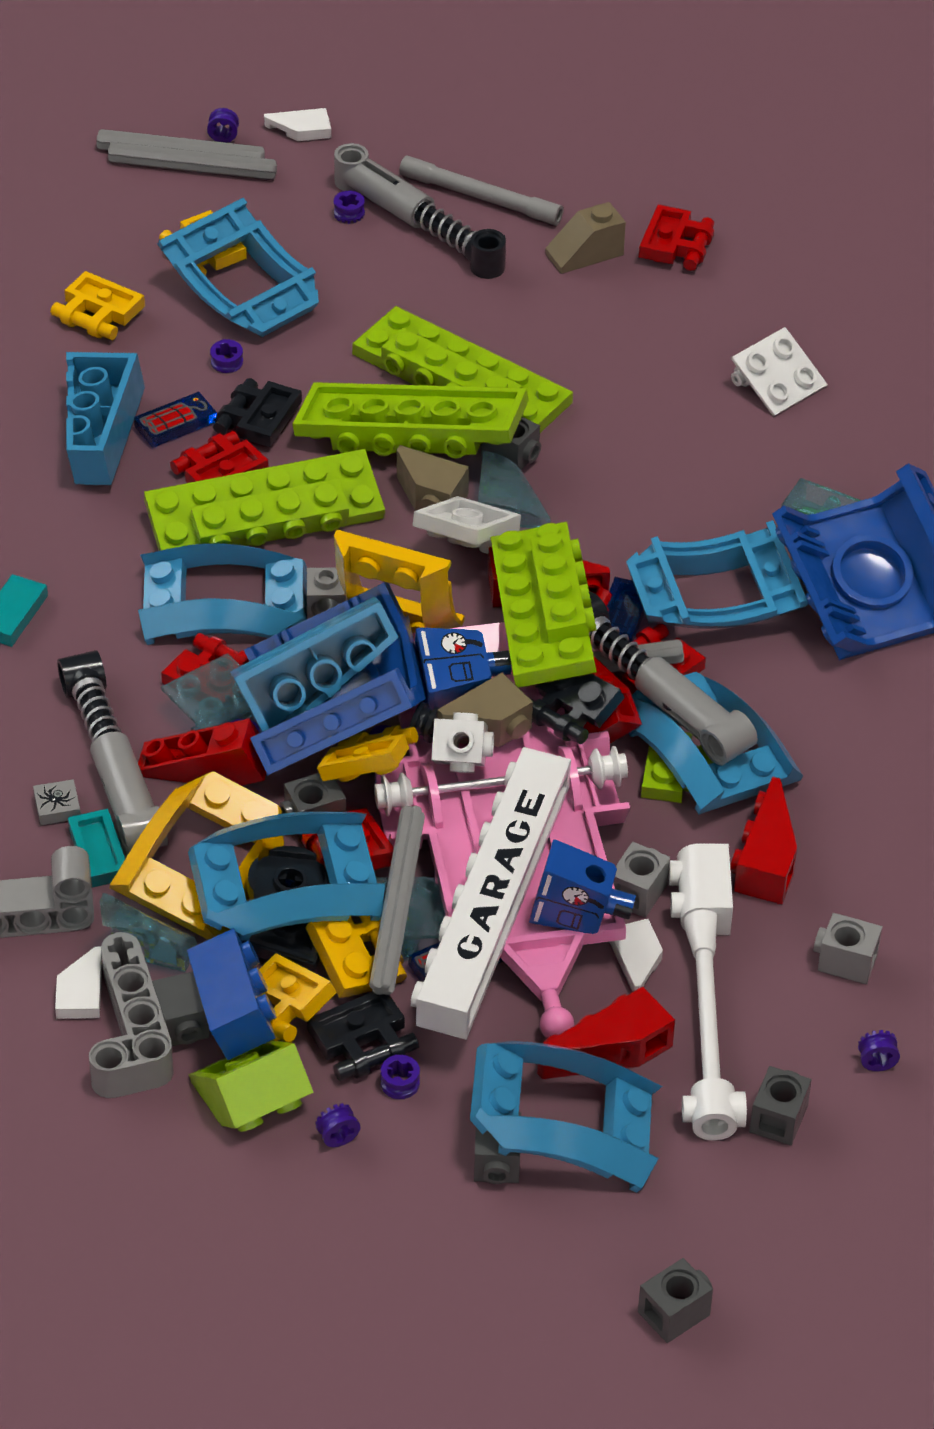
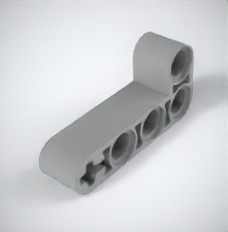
M77 846L61 847L51 856L52 876L0 880V938L78 931L89 927L94 921V905L88 852Z
M113 933L103 940L101 951L104 980L122 1036L100 1041L89 1052L92 1088L95 1093L105 1098H116L166 1085L174 1074L171 1038L140 943L130 933Z

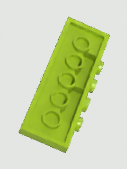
M397 306L352 343L353 355L413 385L527 388L529 401L522 417L540 425V433L573 403V391Z
M314 382L292 425L295 436L313 439L328 437L331 439L332 449L339 450L341 453L365 449L366 451H374L381 456H388L396 453L398 447L402 445L427 454L439 453L447 454L451 458H461L466 455H476L481 442L492 445L511 443L529 399L527 388Z
M365 449L144 491V502L159 551L195 544L219 543L260 546L268 541L283 538L295 539L308 533L318 531L330 532L343 526L385 518V507Z
M567 522L547 523L537 528L507 531L501 535L491 536L515 685L520 688L596 673L589 632L597 631L579 539L570 540Z

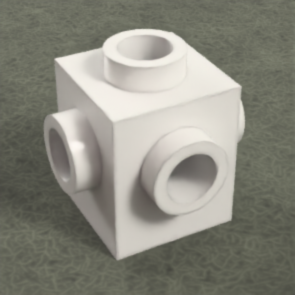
M457 712L453 713V720L434 718L431 759L434 763L450 764L451 772L474 773L475 766H485L486 757H493L494 732H488V725L484 721H478V714ZM469 737V744L465 748L460 749V740Z

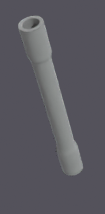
M408 155L402 159L399 173L402 176L426 184H435L500 205L555 226L560 223L563 216L564 207L562 205L537 197L525 196L451 172Z

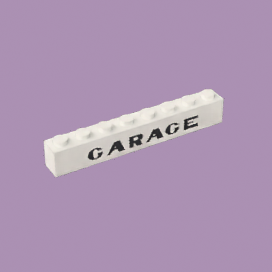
M523 747L517 762L511 761L509 763L504 781L505 791H498L493 802L492 816L494 817L491 823L485 822L482 826L479 837L480 850L478 854L472 852L469 857L465 873L467 881L465 885L458 884L452 902L453 914L451 917L445 916L441 923L438 937L439 941H441L438 949L431 948L425 964V973L427 975L424 982L417 981L413 989L411 1006L416 1008V1026L467 1040L569 789L571 759Z

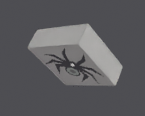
M74 779L33 786L40 825L68 821V817L81 815Z

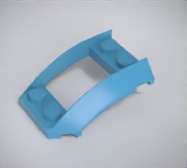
M244 197L158 241V246L183 280L207 305L223 317L260 337H264L311 312L319 303L318 289H315L314 275L316 271L313 267L309 269L304 267L286 252L270 234L261 220H255L246 207L247 201ZM241 242L255 262L279 284L237 306L207 279L197 264Z
M774 521L766 522L767 528L747 535L742 530L726 536L696 542H662L658 536L651 538L652 544L643 553L638 555V552H636L626 561L648 623L697 629L731 628L761 622L808 606L807 598L797 575L792 569L787 551L776 534ZM749 565L762 599L726 608H686L673 575L714 574Z
M219 543L187 545L140 555L145 565L143 609H139L138 613L147 645L155 644L156 637L175 634L177 639L196 636L198 633L204 635L220 633L247 634L268 639L291 625L293 627L307 620V566L303 559L250 546ZM226 564L264 568L265 604L220 598L186 600L187 568Z
M698 672L684 676L728 712L739 710L744 713L755 727L759 748L742 753L723 766L716 763L708 765L690 737L676 724L677 721L639 690L632 694L642 725L629 732L630 737L639 736L656 751L671 770L682 789L687 787L697 803L695 810L698 814L758 795L759 791L766 792L772 776L780 778L782 786L800 781L803 777V774L768 723L734 692Z
M293 812L272 815L218 830L190 847L188 856L204 923L218 930H221L222 926L230 930L234 928L239 933L240 940H249L251 935L295 924L321 921H348L350 916H370L371 921H379L383 910L385 883H377L365 839L362 822L367 814L357 812ZM295 834L318 835L330 884L285 890L246 901L234 846L276 836Z
M521 1041L481 1044L476 1052L470 1121L482 1135L489 1131L499 1143L498 1153L504 1156L510 1152L561 1160L592 1171L607 1179L614 1175L629 1182V1190L637 1193L643 1188L659 1159L649 1154L652 1094L663 1086L614 1062L570 1048ZM523 1063H534L564 1069L606 1085L603 1132L564 1121L519 1116Z

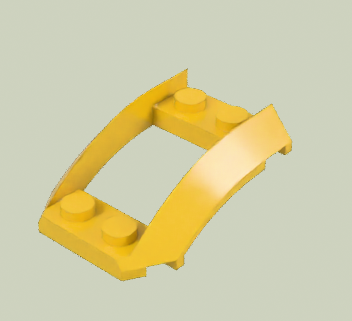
M336 530L334 534L336 569L347 600L369 590L362 587L359 577L361 575L368 579H377L395 584L404 589L420 591L421 603L395 596L404 616L409 615L412 633H416V628L450 629L459 628L463 625L465 615L455 612L451 581H448V570L451 566V560Z
M214 771L175 789L169 795L135 842L109 886L110 889L208 940L230 929L222 926L221 930L205 924L194 880L152 859V857L186 808L225 828L262 817L282 814L281 808L276 803ZM284 836L251 841L255 844L239 866L246 901L250 899L247 893V880L252 862L257 857L259 861L263 857L268 856L270 849L284 846Z

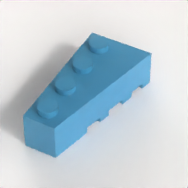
M66 352L68 372H66L68 396H66L68 418H66V450L75 484L112 485L145 389L138 354Z
M373 596L230 671L261 732L331 698L341 689L342 685L357 672L359 673L399 637L381 602Z

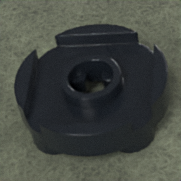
M296 846L276 847L269 850L268 856L263 857L259 861L257 857L252 862L248 872L247 893L249 898L253 900L285 890L330 884L327 870L321 863L316 861L317 855L308 849ZM290 879L294 880V884L297 887L289 888L283 885L286 883V880Z

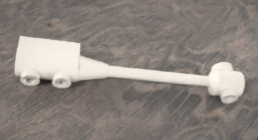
M691 844L682 848L677 855V860H670L669 886H679V892H671V918H680L681 926L686 931L693 956L696 959L703 1080L693 1085L691 1096H682V1121L693 1123V1131L698 1137L716 1141L732 1136L736 1132L737 1127H746L747 1120L746 1092H735L732 1083L721 1079L713 967L716 935H730L733 899L729 844Z

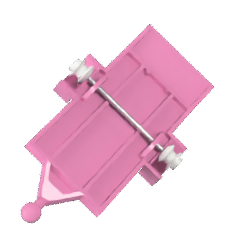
M505 622L450 628L479 630L483 633L486 652L509 651ZM412 633V634H413L414 643H415V634H416V633ZM511 670V675L506 676L515 684L513 671ZM537 684L519 688L527 697L535 701L538 699L542 700L543 698L535 687ZM419 704L398 714L402 729L410 727L412 717ZM560 707L556 713L562 716L565 714V710ZM532 723V729L523 737L516 740L513 739L500 748L494 747L493 757H486L485 766H475L474 773H458L450 771V764L434 763L431 760L433 742H424L423 736L420 735L417 743L408 744V756L403 757L397 769L384 775H377L375 773V801L383 832L393 847L401 809L404 806H419L422 809L425 819L419 849L422 847L423 840L427 839L435 869V885L439 886L445 915L449 917L452 916L454 911L452 909V902L458 884L465 885L467 881L465 873L469 857L472 852L478 854L480 850L479 837L482 826L485 822L491 823L494 817L492 816V806L498 791H505L504 781L509 763L511 761L517 762L523 747L571 759L569 789L500 956L535 996L542 1001L545 1011L540 1018L542 1034L546 1038L554 1034L559 1035L574 1026V1019L571 1013L561 1007L559 994L583 945L625 940L626 925L624 918L604 913L599 931L595 934L537 925L529 923V919L553 839L607 861L598 826L624 823L630 810L629 802L620 803L615 785L617 787L621 786L622 778L628 777L626 756L624 753L618 754L615 746H612L610 751L608 731L589 733L587 740L583 744H578L572 740L564 741L554 734V730L546 725L538 726ZM459 743V748H465L468 744Z

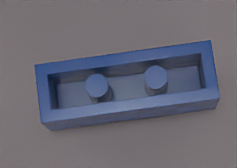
M233 928L188 949V956L210 1032L226 1059L230 1060L275 1039L271 1020L277 1018L268 996L266 994L262 995V993L268 991V987L259 968H254L260 962L251 942L248 940L242 943Z

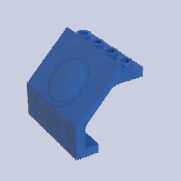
M909 463L896 471L900 481L872 498L810 515L785 505L772 513L778 525L775 529L781 543L787 547L792 558V569L802 580L808 592L806 593L807 601L812 609L817 612L823 624L821 627L822 633L829 644L833 646L839 660L934 633V487L926 471Z
M388 582L371 588L244 650L248 660L251 661L373 596L381 602L399 637L359 673L357 672L342 685L341 689L331 698L250 738L267 775L406 711L426 699L409 615L404 616Z

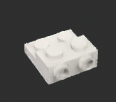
M456 496L414 511L413 526L427 530L429 536L436 538L448 537L450 543L471 548L479 547L481 552L488 554V547H492L490 537L501 535L507 531H519L521 515Z

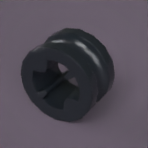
M421 702L414 712L410 727L416 728L418 737L420 735L423 736L424 742L432 743L434 718L437 719L439 707L431 710L428 703Z

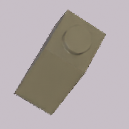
M610 202L580 210L545 248V254L561 274L624 255L626 222Z
M402 445L398 447L397 479L415 511L456 496L467 498L469 494V466Z
M500 673L437 710V719L453 720V713L457 712L478 714V721H484L488 725V732H494V747L500 748L513 739L516 740L523 737L532 729L533 701L506 675ZM469 737L462 738L459 743L469 744Z

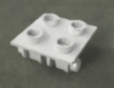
M786 327L731 357V360L736 365L734 373L731 374L732 382L736 386L746 387L750 385L773 417L828 385Z

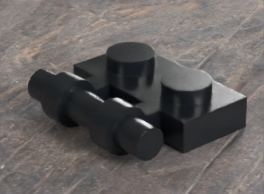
M248 378L243 384L237 385L231 393L230 403L221 407L216 415L217 421L213 425V429L217 434L224 435L229 429L236 426L239 438L271 447L301 404L302 391L271 381H267L261 390L258 389V383L254 379Z
M592 673L540 683L535 687L543 698L536 701L531 699L533 701L532 723L538 726H548L554 730V734L564 741L572 740L578 744H583L589 735L588 730L583 728L584 725L589 722L600 728L625 697L619 688ZM562 707L570 713L561 716L556 712Z
M371 992L317 1014L307 1022V1030L326 1060L341 1054L346 1058V1060L333 1065L335 1076L339 1081L351 1076L358 1079L370 1074V1068L382 1064L387 1058L394 1055H405L419 1048V1043L414 1033H409L400 1038L395 1033L405 1028V1017L390 995H377ZM377 1039L381 1044L366 1052H363L360 1046Z

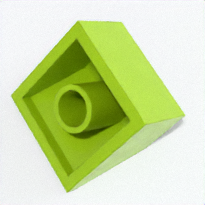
M271 1040L230 1060L224 1058L188 1074L191 1083L220 1125L234 1129L237 1128L239 1132L261 1125L264 1122L262 1116L277 1110L278 1114H282L298 1108L303 1104L301 1098L314 1093L295 1043Z

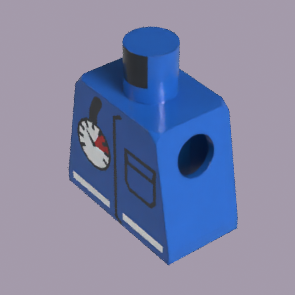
M416 628L414 644L426 697L423 701L429 704L431 710L435 707H443L490 680L492 676H497L500 673L511 675L512 667L509 651L486 652L483 633L479 630Z
M553 839L529 923L595 934L599 931L604 913L629 920L636 895L612 888L617 871L613 863Z

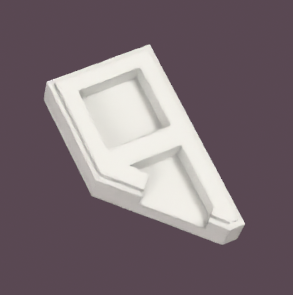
M326 108L264 114L265 127L283 130L286 132L287 137L298 142L331 138V126Z
M649 919L625 924L626 939L609 941L632 992L642 986L644 987L647 979L662 960L663 949Z
M101 946L94 947L57 975L56 1019L100 1018Z

